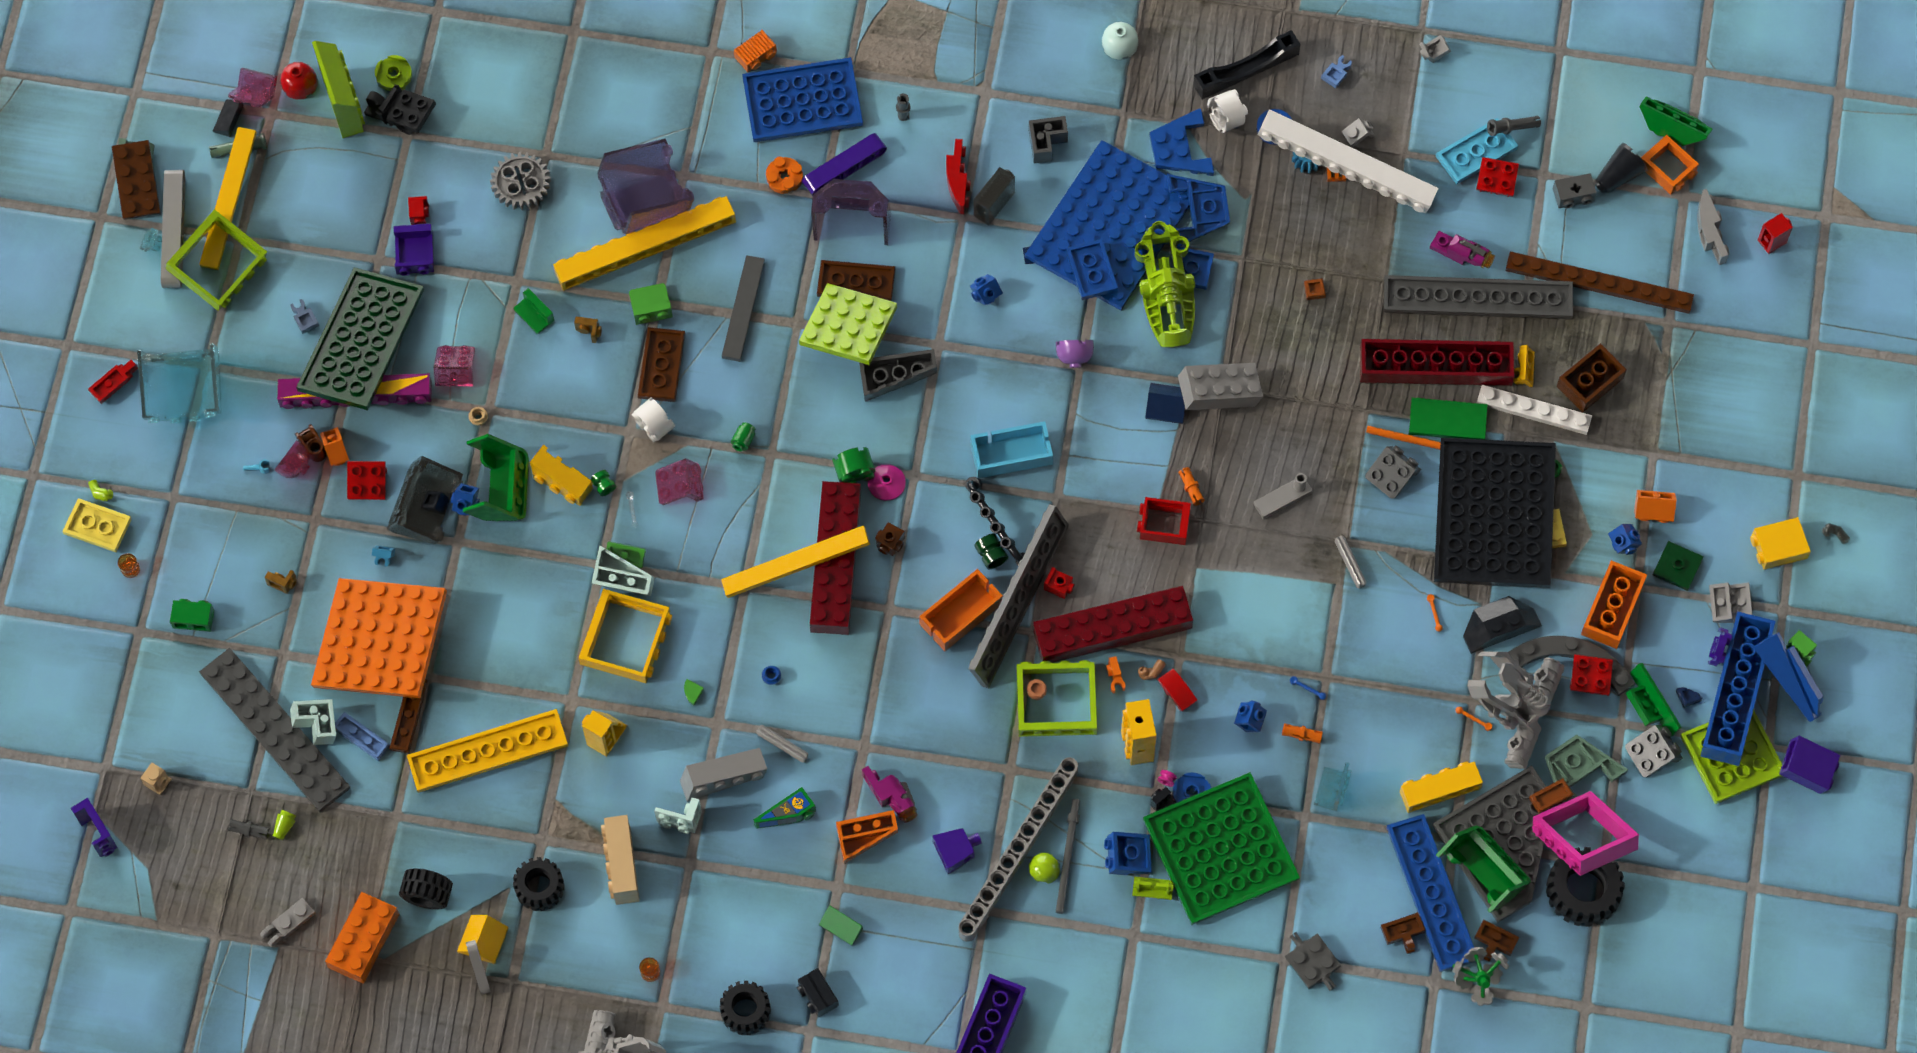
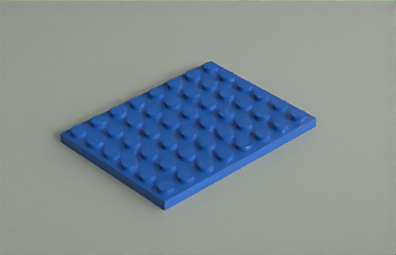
M1101 140L1025 253V258L1077 286L1066 248L1102 239L1118 291L1097 296V298L1122 310L1146 274L1145 264L1138 262L1135 258L1136 245L1141 241L1146 230L1157 221L1165 222L1166 225L1170 224L1174 228L1177 227L1190 207L1188 192L1169 193L1166 174ZM1156 229L1154 231L1158 235L1164 233L1162 229ZM1165 243L1152 245L1154 259L1157 257ZM1141 249L1138 251L1141 255H1146L1148 253V251L1145 249Z

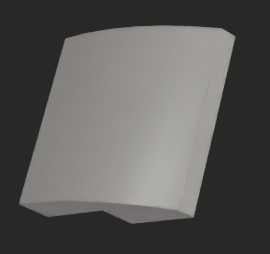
M1749 582L1729 585V583L1709 585L1714 623H1735L1737 611L1753 615Z

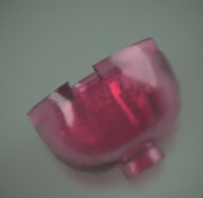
M296 440L274 471L290 479L296 478L300 473L304 476L310 468L308 465L310 454L307 448Z

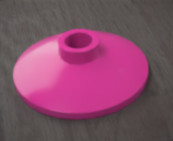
M881 465L875 468V477L868 480L870 493L877 499L884 501L899 497L906 485L903 472L893 465ZM884 478H889L890 481H889V482H884L883 479H884Z

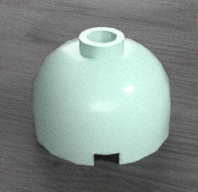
M1115 22L1109 25L1102 37L1104 52L1111 58L1118 60L1127 56L1128 58L1131 57L1138 47V35L1134 27L1125 22Z

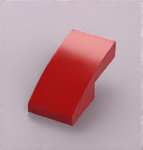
M1174 668L1157 679L1180 711L1185 710L1197 701L1193 692Z

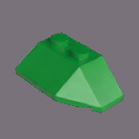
M1647 96L1639 106L1649 130L1658 136L1664 137L1668 135L1681 146L1705 140L1713 130L1699 119Z

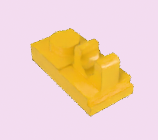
M1528 345L1520 346V353H1518L1520 367L1514 368V374H1519V376L1514 378L1513 382L1516 385L1526 384L1529 387H1533L1535 352Z

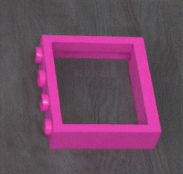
M1592 791L1533 817L1532 832L1535 833V836L1539 837L1548 848H1551L1560 859L1564 860L1580 876L1638 850L1639 834ZM1587 811L1617 840L1581 855L1551 826Z

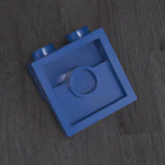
M1113 831L1105 838L1104 848L1108 850L1105 867L1109 869V874L1129 875L1130 873L1149 875L1152 872L1149 834Z

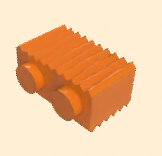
M761 30L735 48L734 57L747 72L757 70L766 59L771 60L776 55V44Z

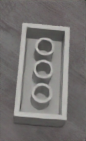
M1255 363L1185 366L1178 375L1186 410L1255 407L1263 398Z

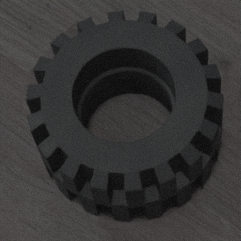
M537 857L535 861H533V858H530L527 864L525 861L521 863L522 868L518 867L516 869L517 874H514L513 887L519 902L524 904V907L527 909L531 907L532 911H537V908H540V911H545V907L551 909L553 908V903L557 905L559 903L558 898H562L565 887L559 867L557 868L554 862L550 863V860L547 858L543 861L541 857ZM544 876L550 880L548 888L542 892L530 891L527 886L534 877Z
M418 868L408 869L404 873L399 896L415 906L427 909H444L447 907L453 883L446 876L434 871Z
M745 980L744 984H740V981L735 982L736 986L733 987L731 984L728 987V991L725 990L723 992V998L720 999L722 1020H724L727 1028L730 1027V1031H738L739 1035H742L743 1032H746L747 1035H751L752 1031L757 1033L759 1028L763 1029L765 1022H768L770 1019L771 1008L768 994L764 992L763 987H758L755 982H752V984ZM743 999L752 1000L757 1004L756 1011L747 1017L739 1016L733 1010L736 1003Z

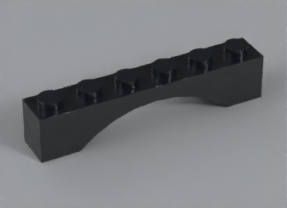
M1290 30L1275 37L1260 50L1242 60L1225 66L1210 67L1195 74L1193 86L1203 100L1299 55L1301 44L1293 31Z

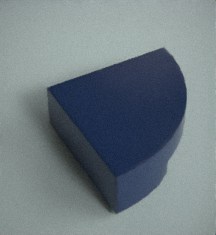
M1685 687L1676 689V693L1684 708L1702 701L1700 694Z

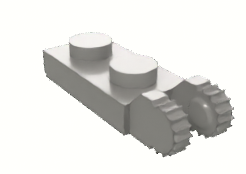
M301 898L275 919L271 925L262 930L260 935L265 938L277 930L279 933L268 942L269 946L273 947L282 939H286L316 913Z

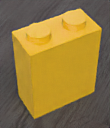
M1799 517L1754 528L1752 536H1750L1751 544L1753 547H1756L1758 552L1756 554L1758 563L1762 564L1764 570L1808 559L1811 552Z

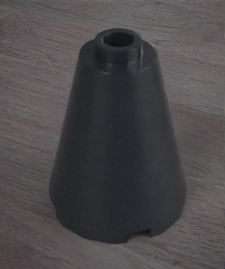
M1622 143L1618 146L1595 179L1597 182L1595 186L1600 192L1603 193L1605 191L1609 193L1645 173L1647 170L1644 161L1638 154L1635 155L1631 152L1633 149L1627 144Z

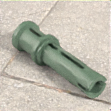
M264 133L256 136L252 150L267 149ZM233 142L209 146L211 158L230 154Z

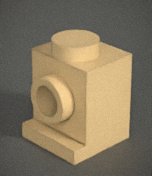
M152 762L140 778L144 786L159 795L162 794L172 780L167 776L164 769Z

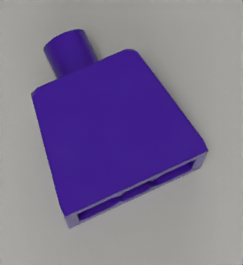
M963 828L932 836V842L947 874L952 873L975 857L973 847L982 844L978 833L967 837Z

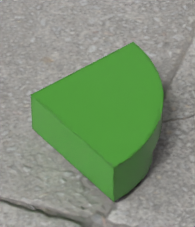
M686 679L684 685L685 696L689 703L694 706L704 688Z

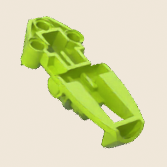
M1157 221L1146 230L1141 241L1135 247V258L1138 262L1145 264L1147 279L1141 280V283H1139L1140 294L1143 297L1144 308L1150 327L1160 346H1182L1190 343L1195 320V279L1192 273L1185 274L1182 260L1188 254L1189 241L1187 238L1180 236L1179 232L1170 224L1166 225L1165 222ZM1156 229H1162L1164 233L1158 235L1154 231ZM1170 242L1173 268H1170L1169 257H1161L1158 259L1159 270L1156 271L1152 245ZM1182 244L1185 246V249L1178 250L1176 245ZM1141 249H1145L1148 251V253L1146 255H1141L1138 251ZM1179 304L1181 306L1184 329H1180V324L1176 323V305ZM1167 306V313L1170 314L1171 324L1168 325L1169 331H1163L1160 307Z

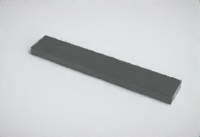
M746 255L722 352V359L741 361L763 271L764 258Z

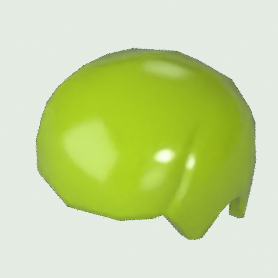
M1039 853L1033 856L1029 863V873L1038 882L1052 883L1061 872L1059 862L1049 853Z

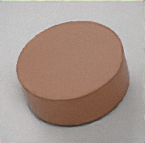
M1035 679L1029 682L1027 693L1030 698L1040 700L1046 695L1047 687L1042 680Z

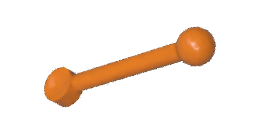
M1429 594L1427 601L1430 602L1436 622L1435 629L1440 632L1443 630V626L1439 623L1434 605L1435 597Z
M1459 706L1455 709L1457 714H1463L1484 726L1486 731L1492 729L1491 723L1481 721L1464 711L1462 707Z

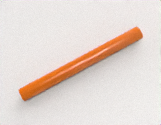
M1367 426L1366 433L1440 450L1441 442L1372 426Z

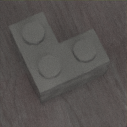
M1066 117L1029 120L1028 131L1033 162L1052 161L1051 144L1068 142Z

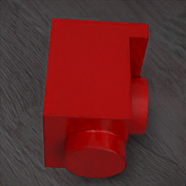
M427 196L408 197L411 225L426 224V217H429Z
M1054 567L1051 568L1044 582L1045 591L1063 599L1066 598L1067 594L1072 593L1075 586L1073 577L1056 570Z

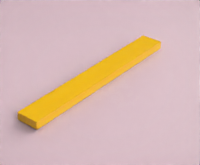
M242 127L237 128L215 210L231 223L257 134L256 130ZM216 224L208 231L199 265L200 267L219 270L228 233Z
M860 526L723 578L721 580L727 598L733 597L868 546L870 542L866 528Z

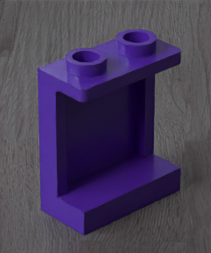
M431 224L393 226L396 274L408 276L413 273L425 275L429 272H434L433 230Z
M86 798L71 807L81 826L92 820L101 837L92 842L100 857L111 855L114 849L118 847L89 799Z

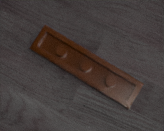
M425 679L421 698L403 697L390 744L391 751L410 753L428 680Z

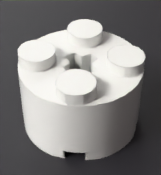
M1235 89L1208 99L1207 106L1208 108L1211 107L1212 113L1209 115L1218 131L1223 130L1222 133L1245 123V115L1248 114V110L1244 104L1242 105L1239 94Z
M652 397L631 414L638 426L646 431L647 436L653 443L660 440L675 427L673 421L667 419L666 412Z

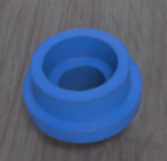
M768 666L762 671V679L766 684H777L781 679V671L776 666ZM772 673L775 677L769 678L768 675Z

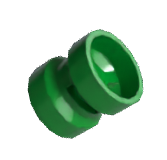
M607 470L595 473L590 479L592 484L597 486L600 496L610 494L617 487L615 482L610 480Z

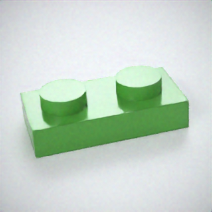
M611 541L607 542V550L636 567L643 568L645 548Z

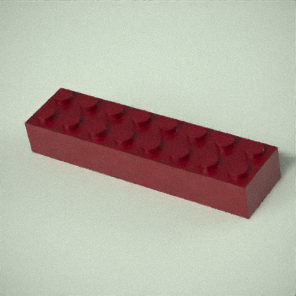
M1361 339L1360 383L1512 386L1514 342Z
M822 481L817 543L858 528L861 484ZM856 550L815 565L810 633L849 635Z
M1183 586L1033 622V632L1041 660L1050 661L1051 663L1189 630L1193 627V618Z

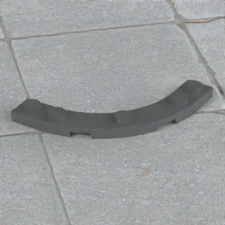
M1545 636L1524 642L1508 652L1514 660L1519 661L1521 668L1535 660L1551 655H1560L1561 657L1574 659V654L1612 659L1610 686L1617 695L1620 696L1635 685L1632 678L1613 656L1599 646L1583 639L1569 636Z

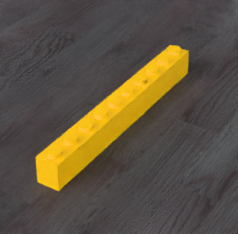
M727 196L718 197L710 203L700 204L689 211H682L672 218H664L659 223L647 225L639 231L629 232L624 237L611 239L603 245H596L586 252H578L568 259H560L553 264L554 271L564 291L736 223L735 213Z

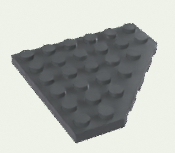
M1532 765L1432 825L1444 844L1460 831L1476 825L1482 827L1529 877L1530 883L1525 889L1502 908L1491 912L1498 923L1529 905L1533 898L1544 842L1532 832L1533 817L1538 815V812L1530 801L1529 796L1542 790L1546 785ZM1464 864L1459 865L1489 909L1491 907L1487 898L1489 890Z

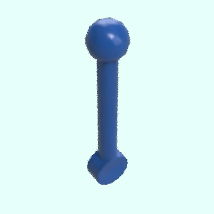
M1295 676L1290 678L1292 685L1297 684L1319 696L1321 700L1326 699L1324 692L1320 693L1301 683Z

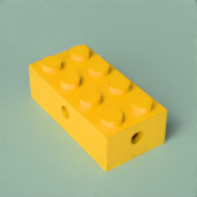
M1146 699L1127 702L1125 710H1122L1123 717L1121 723L1122 741H1125V757L1130 759L1131 765L1154 762L1156 731L1150 701Z

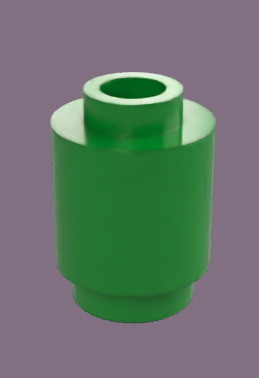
M746 422L739 425L731 439L732 447L740 452L747 451L755 436V427Z

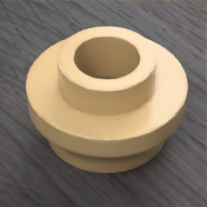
M475 407L469 412V420L474 425H482L488 419L487 411L482 407ZM477 415L482 416L480 419L475 418Z

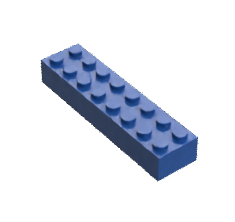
M1737 611L1732 638L1728 646L1700 757L1735 766L1740 765L1765 666L1763 660L1754 650V646L1773 634L1776 621Z

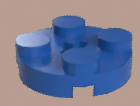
M1186 773L1175 781L1172 790L1175 803L1189 798L1190 795L1187 794V791H1190L1191 788H1194V791L1198 792V794L1211 789L1210 783L1201 774Z

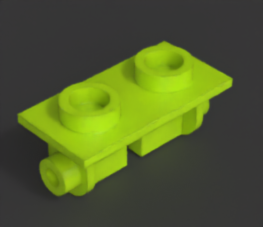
M1134 876L1132 896L1172 900L1173 884L1171 880Z

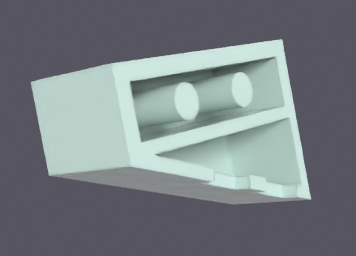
M599 546L592 584L651 596L655 580L654 576L606 548Z

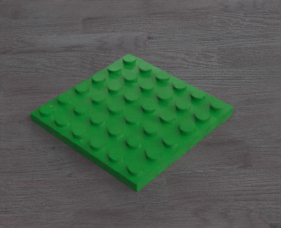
M1251 772L1143 817L1145 826L1191 925L1300 879Z

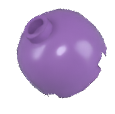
M1079 340L1056 342V353L1059 360L1065 364H1070V368H1081V364L1088 362L1093 355V340H1085V342Z

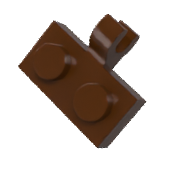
M1418 912L1382 924L1380 927L1387 945L1403 940L1407 954L1415 952V944L1411 937L1425 933V928Z
M1483 919L1474 939L1488 945L1486 949L1487 955L1484 956V960L1490 962L1491 954L1495 950L1511 956L1519 937Z

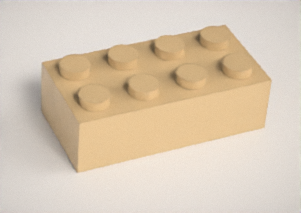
M628 815L604 818L605 825H601V831L605 843L603 847L606 857V871L608 879L611 880L608 881L611 899H615L616 905L639 902Z

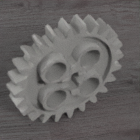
M521 152L518 153V157L511 153V159L504 156L505 162L498 161L499 167L494 166L495 173H491L492 179L490 183L492 185V192H495V198H499L500 203L505 202L506 207L512 204L514 210L517 205L520 206L521 210H523L524 205L530 209V203L537 206L536 200L543 201L542 195H548L546 189H550L549 183L551 178L549 170H546V163L542 164L541 158L536 160L535 155L529 158L528 152H526L524 157L521 155ZM516 167H518L520 176L524 184V188L526 191L525 195L522 192L521 185L517 177V173L515 170ZM525 169H531L529 172H523ZM508 174H513L511 177H505ZM532 184L536 185L534 188H529ZM512 190H518L516 193H510Z

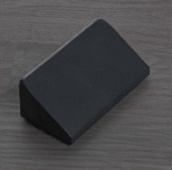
M226 99L214 126V133L228 137L231 136L244 106L242 100Z

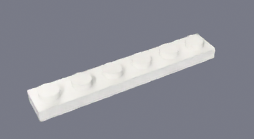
M1485 385L1481 386L1477 400L1479 404H1488V408L1587 435L1592 415Z

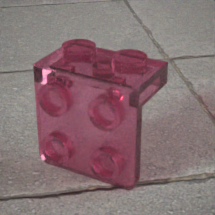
M242 67L240 69L238 87L228 94V98L233 99L237 103L246 102L250 103L253 107H261L274 98L277 76Z
M467 345L439 346L436 351L433 367L435 386H473L472 366L475 348Z
M685 458L657 469L655 475L659 503L666 505L684 497L695 501L704 499L699 464Z

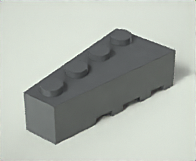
M934 349L874 357L870 365L859 362L865 402L937 373Z

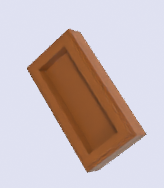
M1564 778L1530 795L1529 799L1538 814L1573 797V793Z

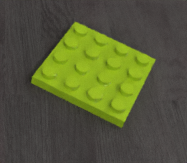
M827 283L799 339V345L870 365L896 312L897 303Z
M1754 709L1739 766L1700 757L1709 722L1680 735L1715 804L1782 777L1779 775L1782 763Z

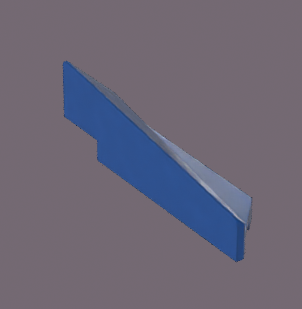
M1780 633L1771 635L1755 645L1754 650L1807 720L1811 722L1821 715L1819 706L1823 702V695L1795 647L1786 648Z

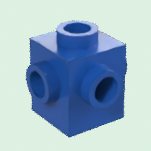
M989 274L977 278L970 285L972 298L983 305L993 303L995 298L1003 294L996 278Z
M461 483L451 496L452 511L463 516L469 515L463 512V508L480 503V499H478L479 488Z
M1621 524L1608 533L1617 554H1633L1637 551L1636 548L1642 545L1640 535L1635 530L1633 524Z
M1257 701L1241 702L1234 724L1245 732H1260L1267 710L1261 707V704Z

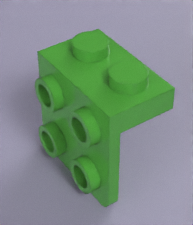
M664 283L629 291L636 325L673 317Z

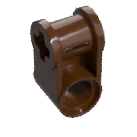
M312 424L308 425V428L300 433H294L298 442L312 461L320 462L325 459L326 450ZM317 448L320 449V450L317 451V452H313L314 449H317Z

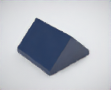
M1151 383L1145 419L1183 424L1185 405L1181 388Z

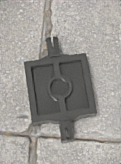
M1297 932L1294 935L1292 934L1290 938L1296 944V947L1285 958L1306 987L1310 989L1314 985L1324 982L1329 991L1332 988L1334 989L1336 985L1330 979V976L1341 967V964L1318 933L1305 941H1302Z

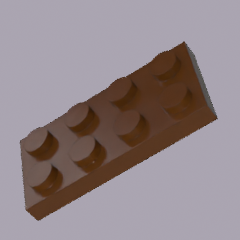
M149 140L112 146L123 219L161 214Z

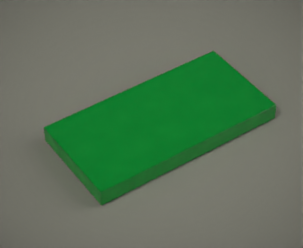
M1412 397L1409 435L1485 440L1488 404Z

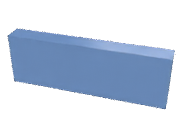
M345 712L335 722L336 732L377 761L390 748L389 743Z

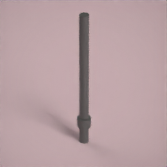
M1072 799L1071 812L1067 818L1069 825L1056 905V913L1063 914L1076 825L1079 824L1080 815H1078L1080 800Z

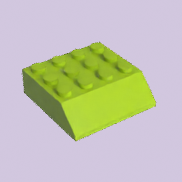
M313 41V48L342 138L364 132L362 125L365 124L342 50L338 51L336 44Z

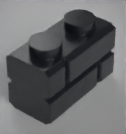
M818 968L798 979L799 986L796 988L802 998L804 996L807 998L809 1003L806 1005L811 1014L816 1013L818 1017H821L839 1006L836 996Z

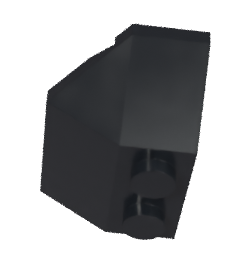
M1507 596L1474 609L1463 639L1472 654L1539 628L1542 625L1534 608Z

